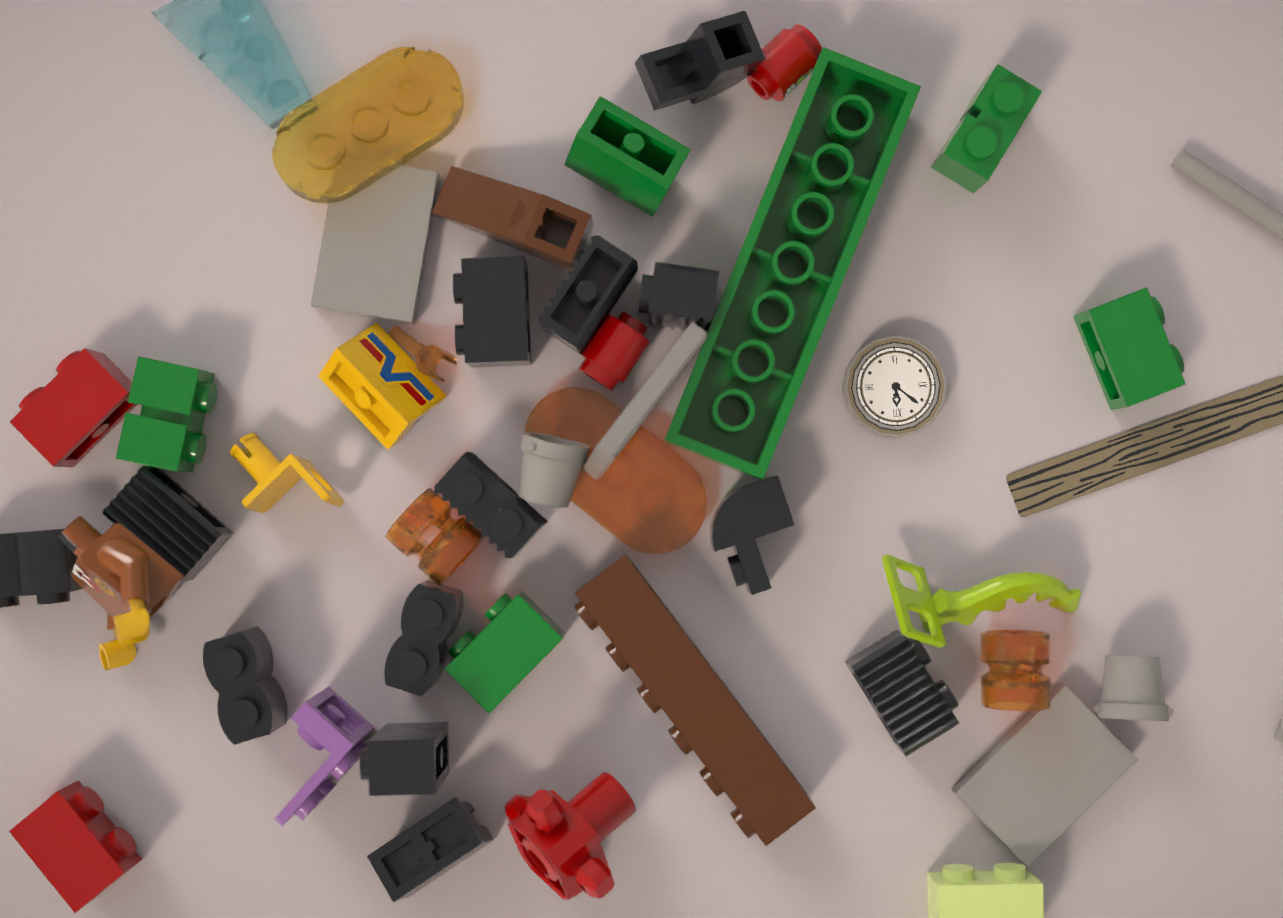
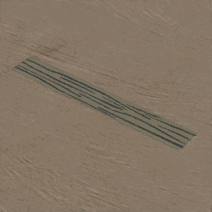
M1283 376L1270 379L1008 474L1006 481L1018 514L1021 517L1032 515L1283 424Z

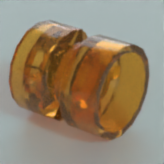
M429 488L400 515L386 533L385 538L406 557L413 555L419 557L418 568L438 586H441L471 555L484 537H481V533L477 529L474 530L473 525L466 522L464 517L453 519L450 516L452 509L446 501H442V498ZM432 525H435L441 532L429 544L423 535Z
M988 630L980 632L981 662L989 666V671L981 676V705L986 708L1009 711L1049 709L1051 707V678L1042 673V668L1050 663V633L1031 630Z

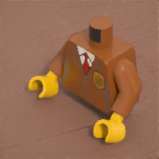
M79 516L60 533L57 539L78 557L71 573L74 581L107 612V630H113L115 640L100 643L99 656L103 668L111 670L128 665L135 659V644L143 642L149 637L150 618L170 599L184 576L122 524L116 522L104 534H101L82 516Z

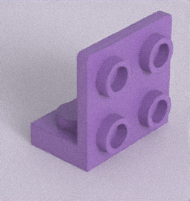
M330 687L305 701L291 717L300 726L297 732L308 745L319 751L326 749L331 755L275 817L274 820L281 826L287 823L294 815L303 821L337 785L330 777L333 775L339 780L360 759L362 747H368V742L364 738L371 732L374 726Z

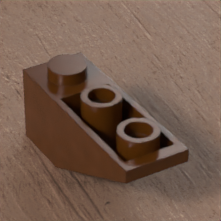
M451 166L432 211V214L568 271L575 270L573 263L579 262V254L583 253L594 227L592 215L546 195L455 166Z

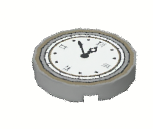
M892 335L873 340L855 354L845 370L842 391L847 410L864 429L877 436L899 438L918 433L935 420L945 402L947 381L943 365L929 347L914 338Z

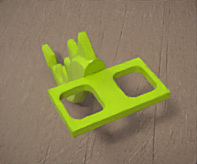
M888 554L881 558L902 635L938 648L946 645L942 626L954 621L964 626L971 625L979 613L985 610L993 612L1004 610L1006 600L1012 598L1019 604L1026 602L1036 593V601L1042 602L1052 598L1049 602L1050 607L1067 613H1073L1078 608L1081 597L1080 589H1069L1066 584L1053 576L1032 572L1001 575L962 591H948L940 588L932 596L924 568ZM896 568L907 571L914 576L919 592L906 588L901 584ZM908 610L919 613V619L922 621L923 629L926 633L918 631L913 627Z

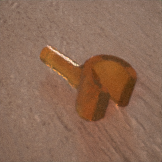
M397 325L390 329L389 336L416 357V367L419 372L439 382L445 381L443 377L437 374V364L440 360L444 359L456 365L457 360L454 355L433 344L425 346L423 343H419Z

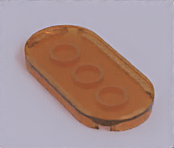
M583 387L563 388L550 393L539 401L528 417L524 432L548 434L586 444L590 447L588 460L596 445L623 410L597 391ZM642 425L601 479H594L581 468L571 498L574 504L628 547L647 554L668 553L687 544L699 531L707 508L704 484L695 469Z

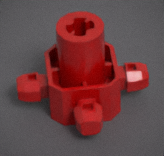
M602 772L568 802L555 791L542 789L538 790L531 797L515 795L506 803L504 809L509 821L507 825L521 857L530 869L563 900L577 897L582 891L590 897L603 898L613 889L615 885L614 879L608 867L601 842L636 812V806L625 788L612 775Z

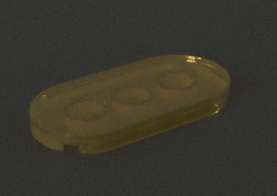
M399 47L380 55L296 107L283 118L276 131L277 138L272 148V159L279 176L294 194L315 203H336L356 195L440 142L453 131L461 118L464 106V95L460 77L454 66L444 56L429 49L428 52H425L423 50H415V47Z

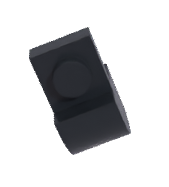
M741 11L699 24L686 42L642 54L635 62V66L655 111L687 100L695 104L718 95L747 78L765 60V56L746 11Z
M778 475L750 483L732 491L718 505L711 521L710 542L712 550L716 552L733 546L735 555L727 557V561L736 587L746 584L747 590L751 595L772 589L755 538L795 525Z

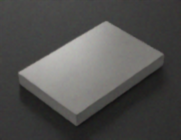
M337 154L311 306L325 310L415 324L433 220L432 211L436 203L440 180L438 171Z
M691 322L596 445L582 470L596 480L597 478L601 479L707 339V332L694 322Z
M1060 683L951 790L1028 868L1138 759L1065 684Z

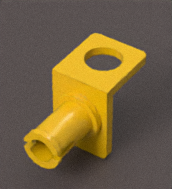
M249 433L239 439L246 448L241 449L238 444H234L230 450V455L257 482L256 487L241 501L246 509L260 513L267 512L301 478L307 482L323 501L338 507L345 502L343 497L310 461L290 453L280 462L263 444L256 433Z

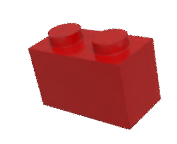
M86 348L82 351H75L65 357L56 368L58 374L45 387L36 388L27 394L19 404L21 411L10 421L21 435L53 467L74 468L124 419L125 413H130L138 405L128 402L132 381L104 353Z
M79 780L57 791L9 830L11 835L74 913L98 897L142 860L136 852L137 847L132 836L123 828L116 827L103 811L104 804L99 795L91 788L83 786Z

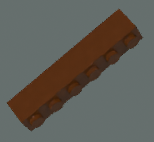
M626 553L576 590L575 594L580 599V602L574 605V608L592 631L598 626L601 627L611 641L605 648L613 661L623 672L630 667L643 683L636 689L653 713L663 709L674 724L668 729L669 734L685 755L694 751L705 765L699 771L700 775L717 797L723 792L727 794L736 806V809L730 814L748 838L757 834L764 845L767 846L816 809L808 793Z

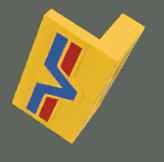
M375 323L337 347L318 375L326 386L387 450L399 443L420 417L440 404L447 396L378 323Z

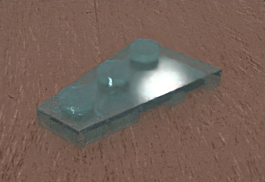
M174 0L151 12L272 130L317 107L262 0Z

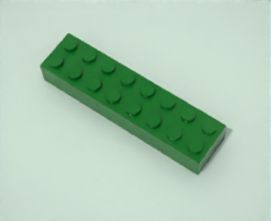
M825 47L822 48L707 332V339L701 347L663 442L757 480L764 479L920 91V85Z

